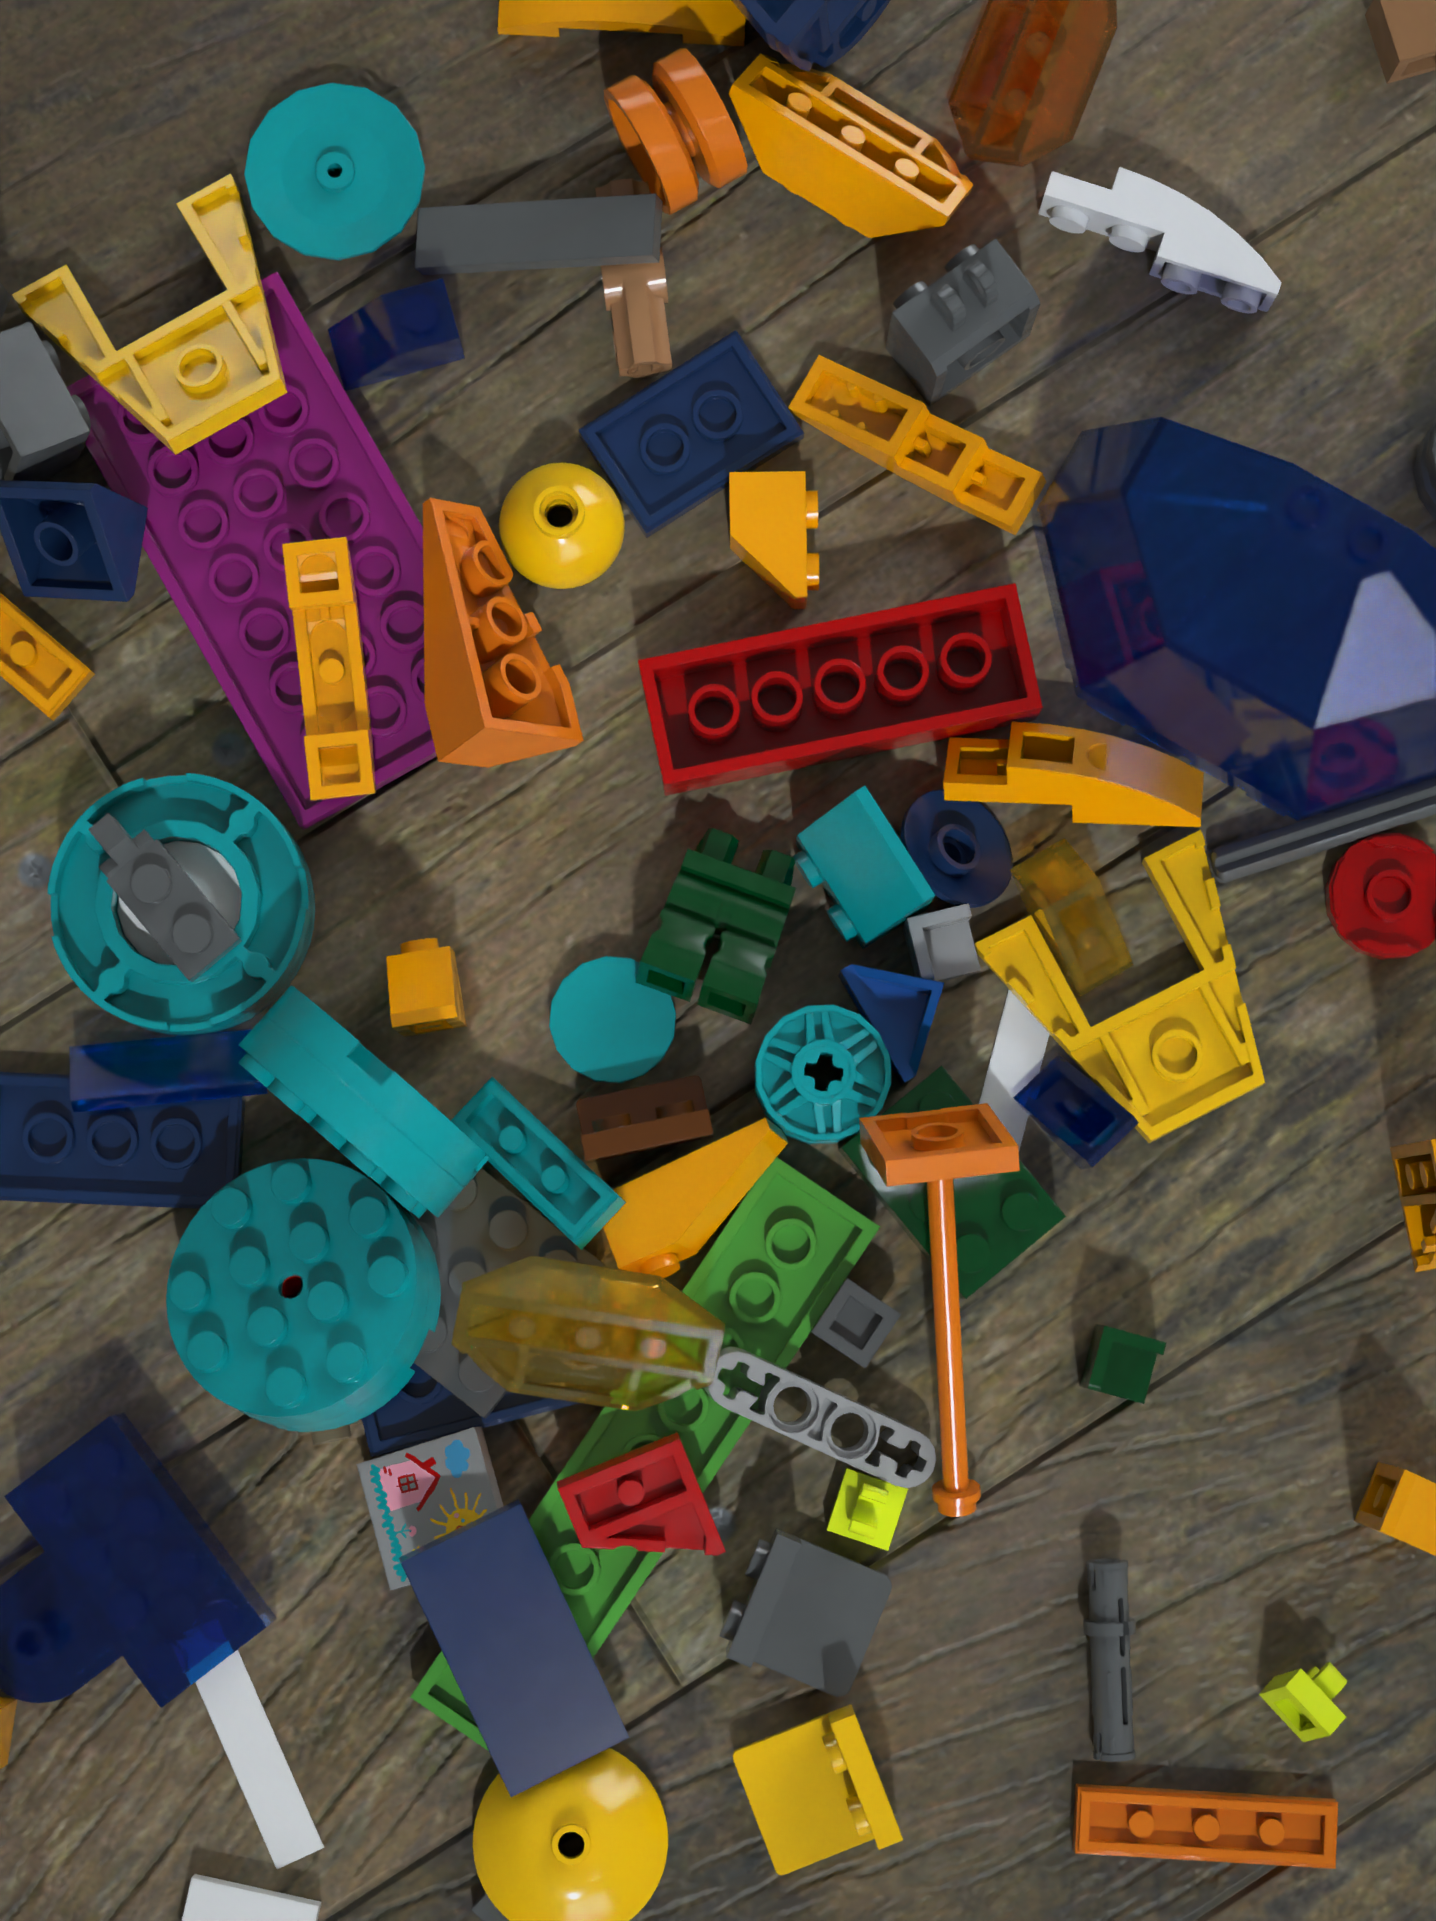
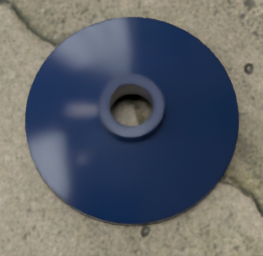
M933 790L921 795L909 806L901 825V842L937 897L956 906L969 904L970 908H976L993 902L1006 890L1013 871L1011 847L999 822L982 804L972 801H944V790Z

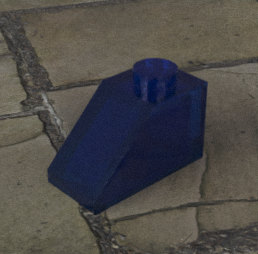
M443 278L382 294L328 329L345 391L465 359Z

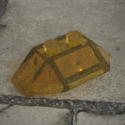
M529 1256L462 1283L451 1345L462 1354L467 1353L482 1371L508 1392L639 1411L673 1399L693 1387L699 1390L713 1384L725 1333V1323L661 1276Z

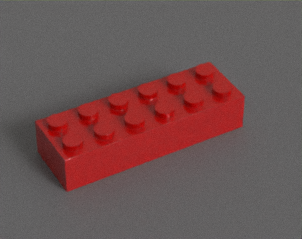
M1016 583L638 660L639 674L665 796L1009 726L1012 721L1036 720L1043 708Z

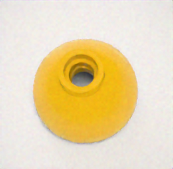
M551 463L529 471L510 489L500 511L499 535L508 560L525 578L548 588H575L597 579L613 564L620 552L624 539V514L616 493L598 474L576 464ZM558 506L568 508L573 515L571 522L564 527L552 526L548 522V514L553 508Z

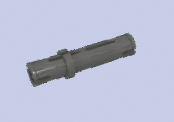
M1113 1558L1092 1559L1086 1561L1089 1589V1618L1083 1620L1084 1634L1090 1637L1092 1715L1094 1722L1093 1758L1107 1762L1129 1761L1136 1758L1132 1719V1671L1130 1666V1635L1136 1633L1135 1619L1129 1617L1128 1560Z

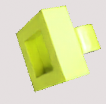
M846 1467L826 1530L888 1551L908 1488L895 1486L878 1477Z
M1327 1662L1320 1670L1314 1666L1307 1673L1300 1668L1274 1676L1259 1695L1302 1742L1330 1736L1345 1720L1346 1716L1331 1700L1344 1688L1348 1681L1331 1662Z

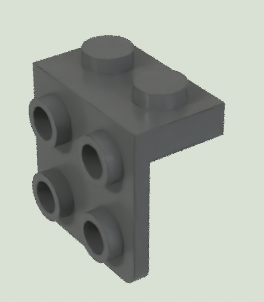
M776 1528L770 1542L759 1538L745 1571L746 1576L754 1579L745 1604L734 1599L719 1636L729 1640L726 1647V1657L750 1668L753 1662H756L833 1696H845L851 1690L892 1589L891 1581L884 1573Z

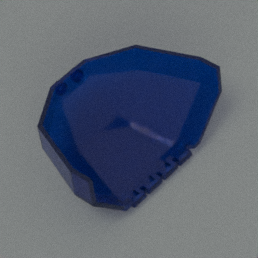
M1164 417L1081 431L1032 519L1065 666L1071 671L1077 697L1087 702L1086 705L1119 724L1123 726L1127 724L1136 729L1135 733L1178 757L1182 755L1191 760L1190 764L1225 784L1244 790L1246 792L1245 795L1282 816L1288 815L1297 821L1321 813H1329L1436 778V549L1410 528L1292 462Z

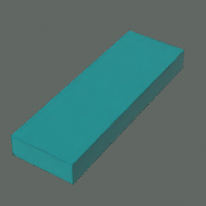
M491 1077L451 1120L490 1158L488 1161L581 1250L626 1203L494 1077Z

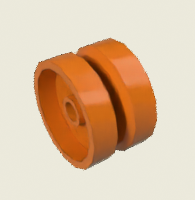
M680 48L653 63L652 82L655 91L645 80L636 75H630L604 89V100L609 116L632 165L642 182H648L649 192L657 194L663 201L662 211L668 215L698 200L699 180L697 173L708 184L721 188L747 174L748 168L743 146L723 101L702 66L686 48Z

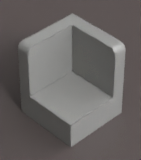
M969 904L930 912L905 920L902 927L915 977L942 982L981 971L969 925V920L972 917Z

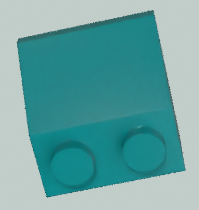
M866 785L852 793L797 835L796 845L800 852L792 856L795 859V864L812 889L820 884L824 887L834 903V906L826 910L827 914L846 943L856 938L862 949L868 947L903 925L907 918L917 916L927 910L935 897L931 887Z

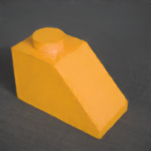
M438 938L418 939L401 943V954L386 956L390 1017L394 1030L407 1037L467 1027L455 952L450 946L439 947Z
M1378 1462L1354 1521L1436 1556V1483L1408 1470Z

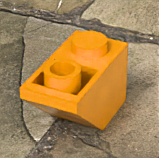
M806 471L729 472L730 549L792 609H806L807 591H819V552L807 553L806 529L818 528V490H806Z

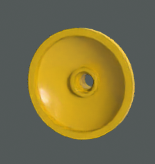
M611 1748L513 1797H510L502 1777L498 1773L483 1795L478 1807L473 1830V1855L478 1877L491 1902L509 1921H630L641 1911L656 1890L664 1871L668 1852L667 1821L657 1792L646 1775L632 1761ZM567 1832H576L584 1840V1847L576 1856H566L558 1848L559 1839Z

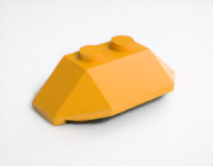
M760 53L731 86L729 96L762 173L782 184L788 191L803 197L837 218L843 225L853 228L867 238L944 226L969 195L973 187V183L966 175L960 174L955 161L936 138L832 74L815 69L805 71L793 64H779L774 57Z

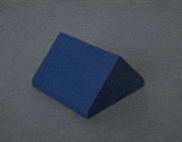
M0 480V532L24 596L128 602L134 596L148 507L96 483Z

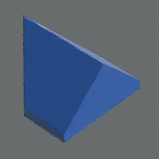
M854 964L840 970L838 977L858 1012L880 1033L890 1055L891 1069L898 1082L902 1086L911 1081L917 1074L944 982Z

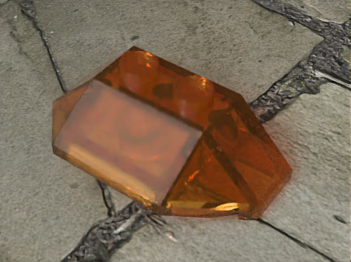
M1116 0L988 1L948 101L956 128L963 141L964 152L971 160L1024 167L1073 140L1117 30Z

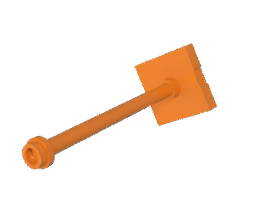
M988 1103L859 1118L860 1142L887 1187L927 1182L943 1476L942 1480L932 1486V1499L938 1504V1511L949 1517H963L974 1513L977 1508L976 1502L981 1498L980 1484L968 1477L953 1179L1020 1171L1019 1146Z

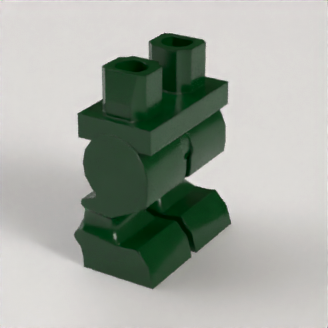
M708 828L695 851L687 849L681 869L673 883L665 906L659 915L658 930L652 933L640 960L636 983L690 1002L705 958V946L711 945L715 938L719 940L717 946L719 951L711 959L702 983L697 1005L751 1025L767 976L765 969L771 967L796 888L791 886L795 859L775 850H763L755 873L732 865L739 840L731 834L714 828Z

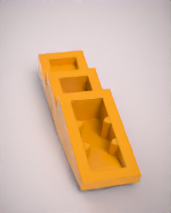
M818 355L788 406L792 414L848 448L952 505L1015 536L1046 484L1042 472L988 448L984 438L930 414L925 403L821 355Z

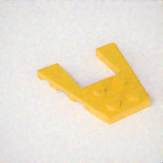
M231 174L176 203L185 222L223 283L226 291L118 351L115 350L67 264L12 294L25 316L175 455L288 393L241 193Z
M1201 830L1145 857L1142 861L1147 874L1200 972L1092 1027L1090 1026L1032 915L974 944L979 957L1148 1143L1261 1087L1265 1083L1246 1003H1243L1235 972L1236 963L1231 944H1228L1220 912L1221 904L1214 877L1212 878L1204 848L1206 844Z

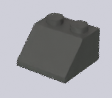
M31 322L0 332V480L46 482L80 457L91 428L90 417L83 401L77 395H70L60 377L61 366L54 348L47 340H40Z

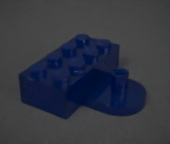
M124 1412L106 1418L4 1496L45 1551L0 1586V1690L15 1699L31 1703H47L65 1698L86 1685L123 1656L154 1700L162 1708L277 1619Z

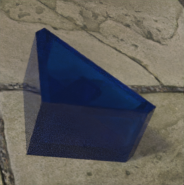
M1059 1054L1013 1097L1018 1105L1081 1170L1093 1168L1139 1123L1130 1112Z

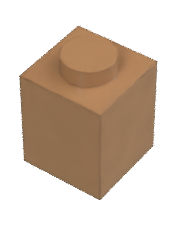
M1373 0L1365 17L1386 83L1389 84L1436 70V0Z

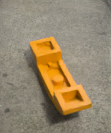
M499 0L497 31L498 34L545 37H560V28L683 34V43L744 46L746 18L731 0Z
M347 537L282 544L288 602L293 614L306 730L304 745L310 799L315 801L376 794L367 681Z

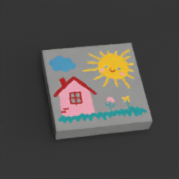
M472 1427L357 1464L390 1591L411 1585L399 1557L503 1507L482 1427Z

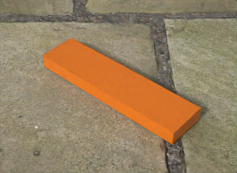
M1076 1784L1072 1850L1077 1854L1336 1869L1338 1802L1335 1799Z

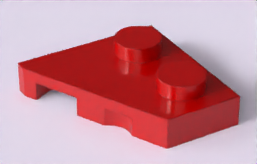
M678 1432L557 1481L558 1491L582 1548L614 1550L619 1546H631L638 1551L665 1553V1548L704 1550L705 1555L718 1556L726 1552Z

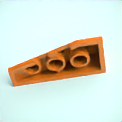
M429 498L423 503L424 701L438 762L489 768L577 746L584 740L570 683L560 664L550 667L535 638L542 631L538 620L533 612L523 614L508 583L512 580L513 571L481 508Z

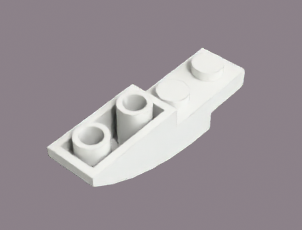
M1122 167L1118 169L1111 190L1054 171L1051 172L1038 214L1050 218L1049 222L1056 228L1078 234L1084 233L1085 230L1108 236L1110 243L1114 246L1130 252H1143L1145 248L1155 251L1156 254L1149 275L1161 278L1162 285L1172 291L1182 294H1196L1197 291L1220 297L1221 303L1224 306L1242 313H1255L1257 309L1268 312L1278 295L1282 282L1264 259L1236 231L1206 208L1174 189Z

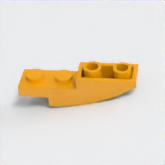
M1013 721L1011 723L1010 739L949 738L943 780L944 801L1072 805V823L1201 827L1204 772L1148 746L1085 729Z

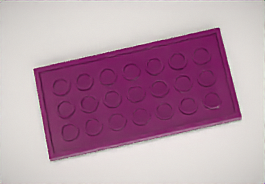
M275 272L262 279L261 282L288 393L175 455L90 375L66 388L71 396L77 395L83 401L88 411L91 428L85 445L111 491L148 507L142 546L293 816L304 831L366 795L315 801L310 799L304 745L306 730L293 614L288 602L282 544L347 537L363 645L376 790L437 755L424 701L423 527L278 272Z

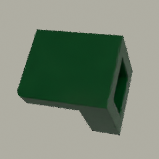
M1095 1324L1079 1386L1144 1404L1157 1354L1164 1355L1166 1342L1109 1326Z

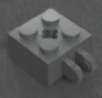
M994 239L980 250L975 244L964 248L945 265L947 274L930 286H927L924 281L912 285L893 303L896 310L892 312L885 348L929 407L1030 336L1041 304L1032 285L997 239Z

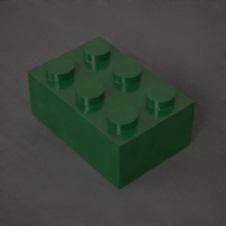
M941 1065L882 1115L939 1110L941 1108L974 1104ZM860 1133L857 1134L838 1151L931 1263L927 1182L887 1187L860 1142ZM1020 1160V1171L953 1179L960 1299H967L1066 1217Z

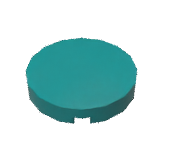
M604 956L582 963L562 980L551 1001L549 1027L556 1050L574 1071L595 1082L621 1084L644 1076L663 1061L674 1040L676 1010L671 995L636 983L639 962L631 958Z

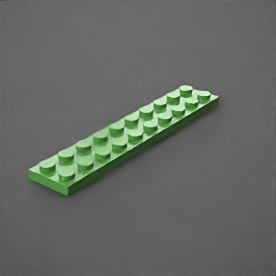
M778 1157L775 1158L751 1187L529 1519L530 1525L592 1658H594L663 1553L638 1551L631 1546H619L614 1550L582 1548L558 1491L557 1481L678 1432L698 1483L704 1493L751 1422L750 1419L723 1408L708 1396L702 1385L701 1378L704 1363L715 1351L732 1346L746 1350L786 1369L880 1228L879 1225ZM738 1361L733 1370L722 1367L717 1378L725 1384L723 1394L728 1395L733 1386L745 1389L758 1397L756 1402L750 1407L755 1410L758 1409L761 1390L773 1374L766 1373L765 1383L762 1386L740 1372L743 1362ZM441 1650L410 1698L488 1750Z

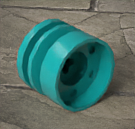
M836 1005L805 1006L783 1016L764 1037L754 1066L755 1095L765 1117L780 1128L785 1136L809 1145L835 1144L860 1132L859 1118L876 1116L883 1108L891 1086L890 1055L880 1033L860 1014ZM819 1057L830 1058V1068L840 1072L841 1076L840 1081H830L826 1091L814 1089V1078L804 1075V1068L814 1067Z

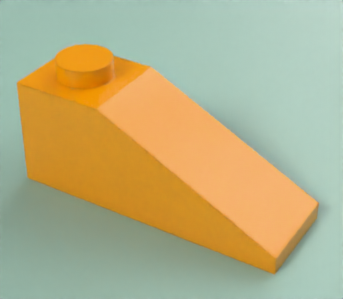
M765 1117L613 1189L626 1203L606 1223L603 1229L618 1269L637 1280L644 1279L646 1282L661 1280L677 1272L680 1269L679 1262L698 1253L785 1148L788 1141L784 1132Z

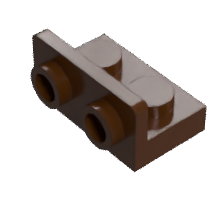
M697 1075L580 1099L576 1103L582 1132L580 1137L587 1163L713 1137L702 1080Z

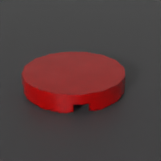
M1401 833L1374 834L1348 847L1332 866L1325 886L1326 913L1337 935L1356 952L1379 960L1406 958L1429 947L1436 940V855L1433 853L1434 850L1422 840Z

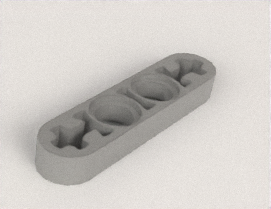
M732 1346L720 1348L712 1353L703 1365L701 1373L702 1385L708 1396L723 1408L895 1486L903 1488L916 1487L925 1482L934 1471L936 1454L931 1441L915 1428L740 1348ZM738 1361L743 1362L740 1372L762 1386L765 1383L766 1373L773 1374L761 1390L758 1409L750 1408L758 1397L745 1389L733 1386L728 1395L723 1394L725 1384L717 1378L722 1367L733 1370ZM794 1386L803 1389L807 1397V1406L803 1415L795 1421H780L776 1417L773 1407L776 1396L780 1391L788 1387ZM843 1414H858L864 1425L862 1438L852 1447L842 1448L836 1446L831 1437L832 1424ZM880 1426H886V1429L880 1434ZM880 1437L898 1448H905L909 1441L912 1440L911 1450L918 1455L915 1465L903 1464L899 1472H895L898 1463L887 1454L874 1449L878 1438ZM872 1452V1460L866 1461L865 1459Z

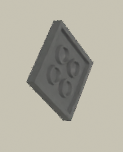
M481 1168L439 1218L428 1209L420 1218H417L413 1213L411 1214L422 1227L431 1244L439 1269L441 1302L435 1332L428 1331L424 1344L414 1363L486 1419L526 1369L530 1361L533 1360L555 1332L558 1325L562 1323L580 1300L586 1289L605 1268V1264L583 1248L581 1250L554 1224Z

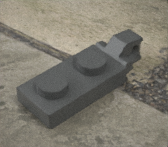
M110 813L106 814L88 829L110 855V858L99 866L108 878L106 880L107 883L190 982H194L242 942L238 934L159 840H154L145 829L132 839Z

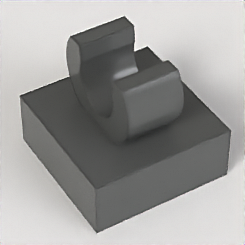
M846 1278L811 1332L866 1369L901 1314Z

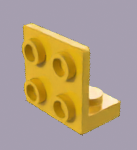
M852 1704L734 1750L732 1755L733 1761L778 1875L788 1874L875 1839L878 1850L903 1841L898 1823Z

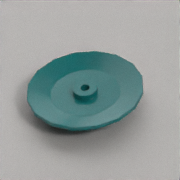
M327 83L298 90L268 111L250 139L244 176L252 209L275 239L304 256L339 261L373 253L402 232L420 204L426 168L417 132L395 104L365 87ZM334 174H341L338 177H332Z

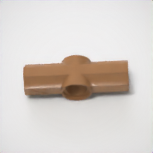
M632 178L610 181L602 187L595 188L596 197L651 194L648 182L636 181ZM660 247L659 263L601 266L606 311H611L614 330L612 334L619 376H629L635 379L646 378L672 370L664 304H668V292L662 247Z

